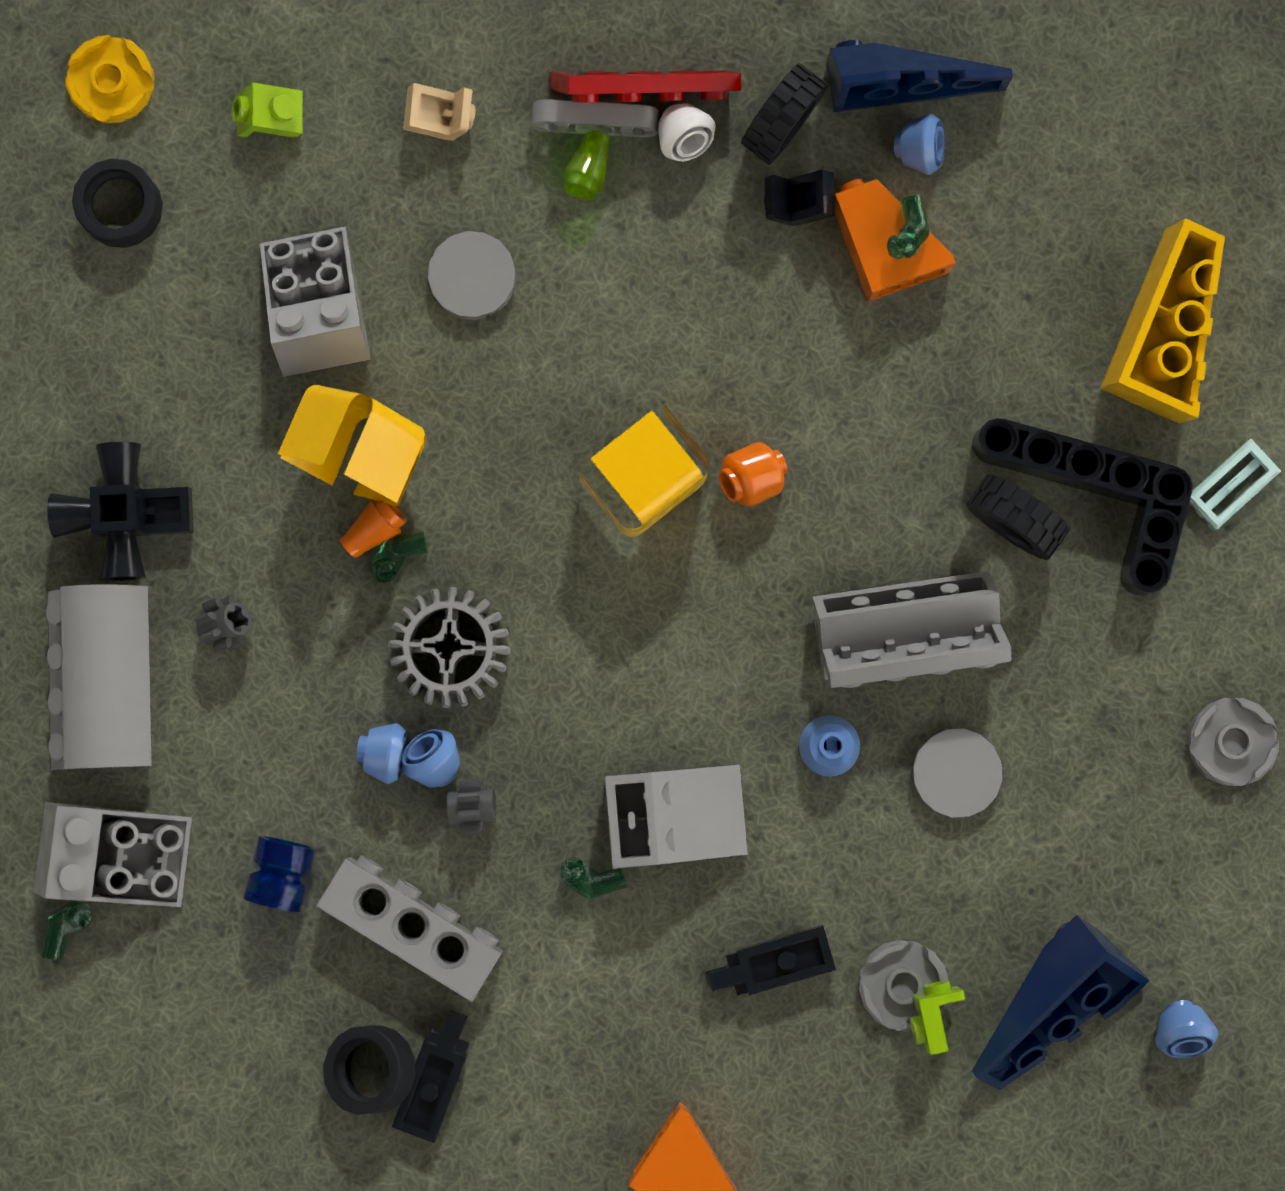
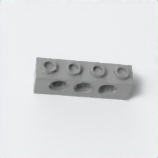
M360 855L358 860L352 857L346 858L316 906L472 1002L503 953V950L496 947L499 939L479 926H476L472 932L457 923L461 916L440 902H437L434 908L419 899L422 891L407 881L399 878L396 884L392 883L380 875L384 868L366 856ZM370 888L378 889L385 895L386 906L381 913H372L364 905V895ZM414 912L423 918L425 930L421 936L412 937L404 932L402 919L406 913ZM453 936L462 942L464 946L462 958L448 960L442 955L440 943L444 937Z

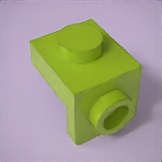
M252 82L238 93L232 104V119L234 122H237V136L248 137L253 132L287 137H298L301 135L303 129V91Z
M950 981L933 982L923 986L924 993L913 995L917 1016L910 1017L916 1045L923 1044L924 1049L930 1055L949 1051L939 1005L965 1000L964 990L958 986L951 987Z

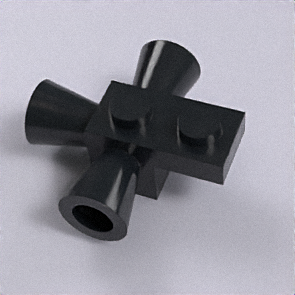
M106 442L97 444L95 446L105 486L90 487V498L51 493L47 504L50 532L56 538L91 529V532L107 538L100 580L131 581L145 579L146 575L136 536L193 533L192 489L190 487L143 489L135 484L141 444L135 442Z

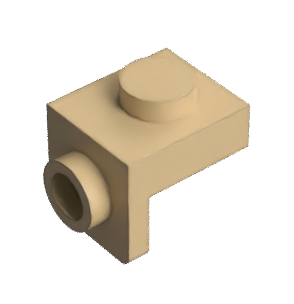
M417 83L411 84L407 88L403 130L445 140H455L465 134L473 125L476 109L475 105L471 103L472 89L463 87L454 93Z

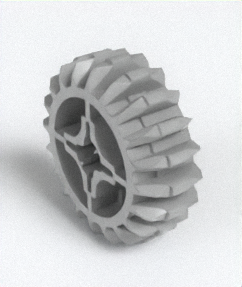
M456 587L449 588L447 601L442 600V595L437 588L431 590L433 604L428 605L420 595L415 597V603L421 610L415 615L412 610L404 607L401 613L411 620L407 627L400 623H394L392 626L393 630L404 634L403 641H389L390 648L402 650L403 655L390 659L391 665L394 667L406 665L407 667L406 670L397 676L398 681L404 683L411 678L416 680L409 689V693L412 696L418 695L424 687L427 688L424 703L429 705L433 704L437 693L442 694L441 704L443 708L451 707L452 695L457 694L458 702L462 707L468 706L469 699L466 692L472 690L479 700L485 698L484 691L479 684L485 681L489 686L496 688L498 681L489 675L492 668L499 672H506L507 670L505 664L495 661L496 655L505 656L511 653L510 647L504 645L497 646V640L508 637L509 631L506 628L494 631L492 626L502 620L501 614L496 612L486 618L484 614L489 609L491 603L484 599L474 608L472 605L475 600V593L471 590H468L464 595L463 601L459 602V594ZM445 612V619L438 635L433 638L415 639L419 629L429 618ZM459 612L465 613L477 620L485 634L486 643L463 639L460 634V623L458 622ZM451 629V634L457 636L454 642H461L462 646L472 649H461V651L453 652L452 659L447 661L443 659L445 653H439V650L436 648H428V646H439V644L446 643ZM414 653L436 656L440 666L441 684L431 681L421 672L416 663ZM485 656L482 665L473 676L461 683L455 684V675H457L458 664L466 657Z

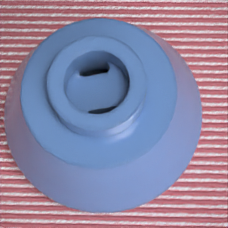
M928 113L904 123L902 131L895 133V157L901 158L905 167L926 175H932L941 168L945 148L942 121L934 114Z
M826 715L812 720L804 728L799 740V752L805 765L814 773L829 777L838 776L848 771L857 761L860 752V740L855 728L848 721L838 716ZM837 741L840 742L839 750H837Z
M399 723L370 728L368 736L360 735L356 762L363 763V771L385 784H391L399 780L402 772V754L407 744V731Z
M438 729L425 731L415 737L403 751L401 761L402 772L405 776L426 787H444L457 776L460 758L455 738L448 731Z
M1179 1000L1168 1004L1166 1010L1160 1014L1155 1043L1157 1048L1167 1056L1191 1058L1211 1050L1219 1033L1203 1008L1193 1005L1191 1001Z

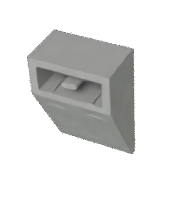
M346 226L260 243L270 341L283 377L371 360Z
M740 765L605 776L613 869L748 855Z
M45 802L33 893L47 899L181 907L192 817Z

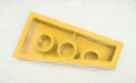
M1186 218L1165 229L1100 389L1179 424L1198 419L1201 402H1198L1200 382L1204 381L1207 363L1203 362L1207 336L1211 335L1213 318H1210L1213 295L1217 294L1225 236Z

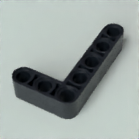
M995 418L989 420L976 432L972 448L979 460L987 464L1138 505L1121 568V582L1128 592L1139 596L1159 591L1167 585L1192 494L1193 483L1185 470L1177 466L1007 419ZM994 431L1001 434L1005 441L1004 451L995 452L989 449L985 442L987 432ZM1031 443H1038L1046 449L1048 458L1045 464H1038L1030 458L1028 447ZM1074 455H1081L1089 461L1090 472L1088 476H1081L1073 470L1072 458ZM1117 467H1124L1131 472L1133 483L1130 488H1125L1116 481L1115 470ZM1161 478L1167 479L1174 484L1176 491L1173 500H1168L1160 494L1158 483ZM1149 521H1156L1163 527L1165 534L1161 543H1157L1149 537L1147 533ZM1139 563L1148 565L1153 571V581L1149 586L1140 583L1137 579L1136 568Z

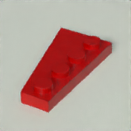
M730 70L669 71L666 74H662L661 71H630L627 74L586 71L584 75H572L565 73V71H549L550 89L565 94H572V102L577 103L599 102V94L615 93V101L620 102L642 101V93H658V100L680 101L685 100V92H701V99L723 100L727 99V91H741V72Z

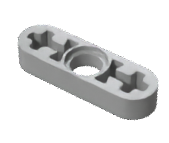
M550 99L538 100L532 104L531 127L542 132L591 134V130H599V135L646 138L654 137L658 134L659 110L652 106L603 102L577 103L568 100Z

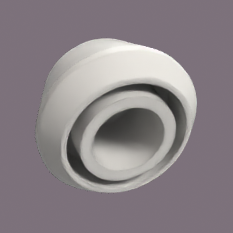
M689 103L674 104L668 107L663 112L658 123L662 153L668 159L676 161H688L700 156L709 148L713 141L715 133L713 118Z

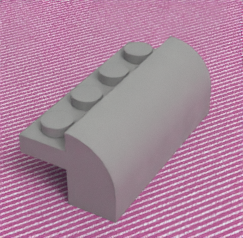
M989 571L813 596L815 627L824 678L829 680L831 688H854L862 683L883 680L901 681L910 676L930 673L943 675L952 670L971 667L990 668L999 663L1012 662L1011 645L1000 624L999 591Z
M74 585L60 587V590L48 591V605L46 609L49 624L47 662L49 665L50 685L48 696L50 740L48 749L51 756V770L152 766L148 586Z

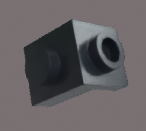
M822 169L789 179L776 175L765 177L764 205L768 220L790 226H798L835 216L833 172Z

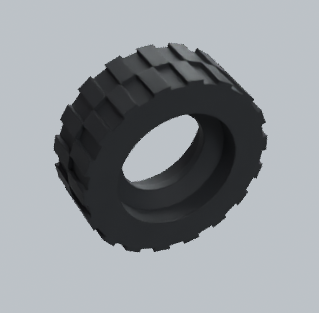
M798 63L782 79L747 128L740 143L768 165L772 164L808 119L825 93L828 84Z
M993 474L986 475L966 504L970 512L986 526L1025 552L1046 561L1050 560L1070 531L1067 523L1056 512L1047 507L1046 504L1017 485Z

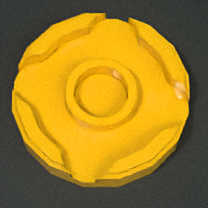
M103 35L83 42L71 55L67 64L69 69L67 77L65 76V87L71 101L88 118L102 123H121L136 116L148 104L154 90V71L148 57L133 41L125 38H112L111 35Z

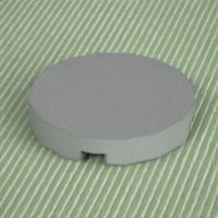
M465 231L450 236L437 247L429 262L428 281L433 297L446 312L459 319L480 320L494 314L497 310L499 311L507 305L515 290L516 270L510 252L500 240L484 232Z
M1222 698L1207 704L1194 716L1188 731V751L1194 766L1207 779L1224 786L1250 784L1260 780L1274 765L1279 753V740H1277V733L1275 731L1276 725L1273 718L1259 704L1245 698Z
M945 729L928 737L917 750L912 766V783L920 800L932 811L951 818L970 817L985 810L997 797L1002 782V764L994 746L981 734L967 729Z
M896 940L882 944L869 954L860 970L858 989L863 1006L876 1022L889 1029L910 1032L912 1031L910 1017L917 1016L913 995L924 993L923 986L926 984L949 981L944 964L932 950L918 942ZM944 1004L939 1005L940 1013L944 1008Z

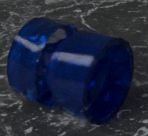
M259 836L253 861L260 867V870L251 873L250 878H248L243 899L270 908L300 912L306 893V887L300 881V877L311 874L317 849L279 838Z

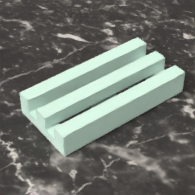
M1249 439L1192 490L1189 505H1192L1196 513L1207 521L1208 526L1213 531H1216L1276 477L1281 470L1252 439ZM1250 453L1254 459L1204 503L1200 497ZM1261 465L1266 472L1216 516L1212 509Z

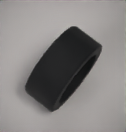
M111 158L96 162L81 174L74 186L72 204L77 220L94 239L106 246L126 248L140 244L153 234L161 221L163 203L158 187L143 168L129 160ZM116 178L126 179L136 184L141 190L144 200L143 209L137 219L128 226L118 229L108 228L101 224L95 217L92 207L93 197L98 188L107 181Z
M382 1025L352 1027L341 1033L328 1048L323 1064L324 1083L331 1099L341 1109L356 1115L388 1112L400 1105L410 1093L416 1075L415 1057L408 1041L396 1030ZM373 1042L378 1044L389 1061V1077L386 1087L381 1094L376 1097L367 1098L355 1089L351 1080L350 1064L353 1054L359 1045Z

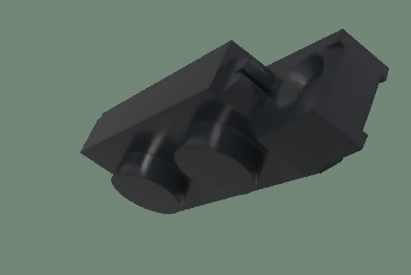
M819 925L737 949L736 952L726 955L727 966L707 971L706 974L712 992L734 986L737 995L745 993L753 995L834 971L836 967L824 926Z
M451 1010L442 1032L431 1029L428 1038H425L415 1063L416 1075L412 1089L400 1104L392 1128L435 1143L468 1056L466 1052L470 1043L460 1040L468 1016Z

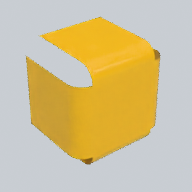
M313 385L305 391L278 454L281 455V459L333 486L356 425L361 420L369 417L344 475L359 482L353 495L376 501L383 500L384 503L399 506L424 448L426 437L421 426L367 395Z
M664 403V417L705 466L708 474L709 459ZM653 411L646 414L591 458L635 513L642 526L634 529L624 527L579 472L582 484L624 535L630 537L638 536L699 489L707 478V474L703 477L697 465Z

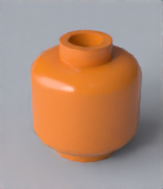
M755 442L725 456L722 470L719 471L718 477L721 488L730 501L750 507L781 493L784 487V475L787 474L788 468L783 455L778 450H772L762 442Z

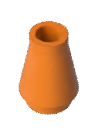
M371 499L347 533L339 540L345 550L352 557L358 559L365 552L402 532L400 527L407 520L397 506L384 503L383 500L376 501Z

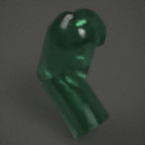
M913 195L900 200L905 224L900 229L898 235L890 236L887 241L888 253L894 259L898 260L904 256L906 258L915 256L929 236V225L922 195Z
M424 531L395 536L381 543L370 562V572L373 578L379 583H389L395 578L406 557L428 553Z

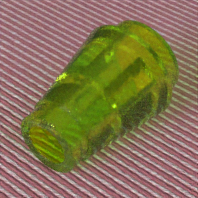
M588 131L562 174L564 179L563 188L571 196L590 201L596 199L597 194L604 190L609 146L611 143L610 138L605 134L597 131Z

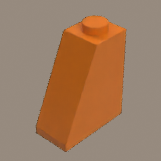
M856 179L839 187V193H836L834 196L835 216L868 302L951 272L956 264L953 254L877 179L864 183L863 179Z
M680 1101L629 1176V1187L635 1191H737L688 1107Z

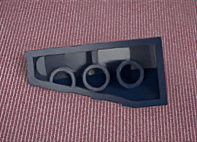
M847 40L838 43L835 48H830L827 59L834 112L1006 91L1013 78L1011 68L879 43L862 44L860 40Z
M1076 915L1070 922L1062 925L1057 930L1055 936L1042 949L972 1069L973 1074L976 1078L996 1089H1002L1044 1061L1047 1055L1045 1047L1053 1042H1060L1065 1039L1069 1043L1082 1036L1081 1030L1078 1028L1081 1023L1098 1012L1106 1020L1118 1012L1150 980L1103 933Z

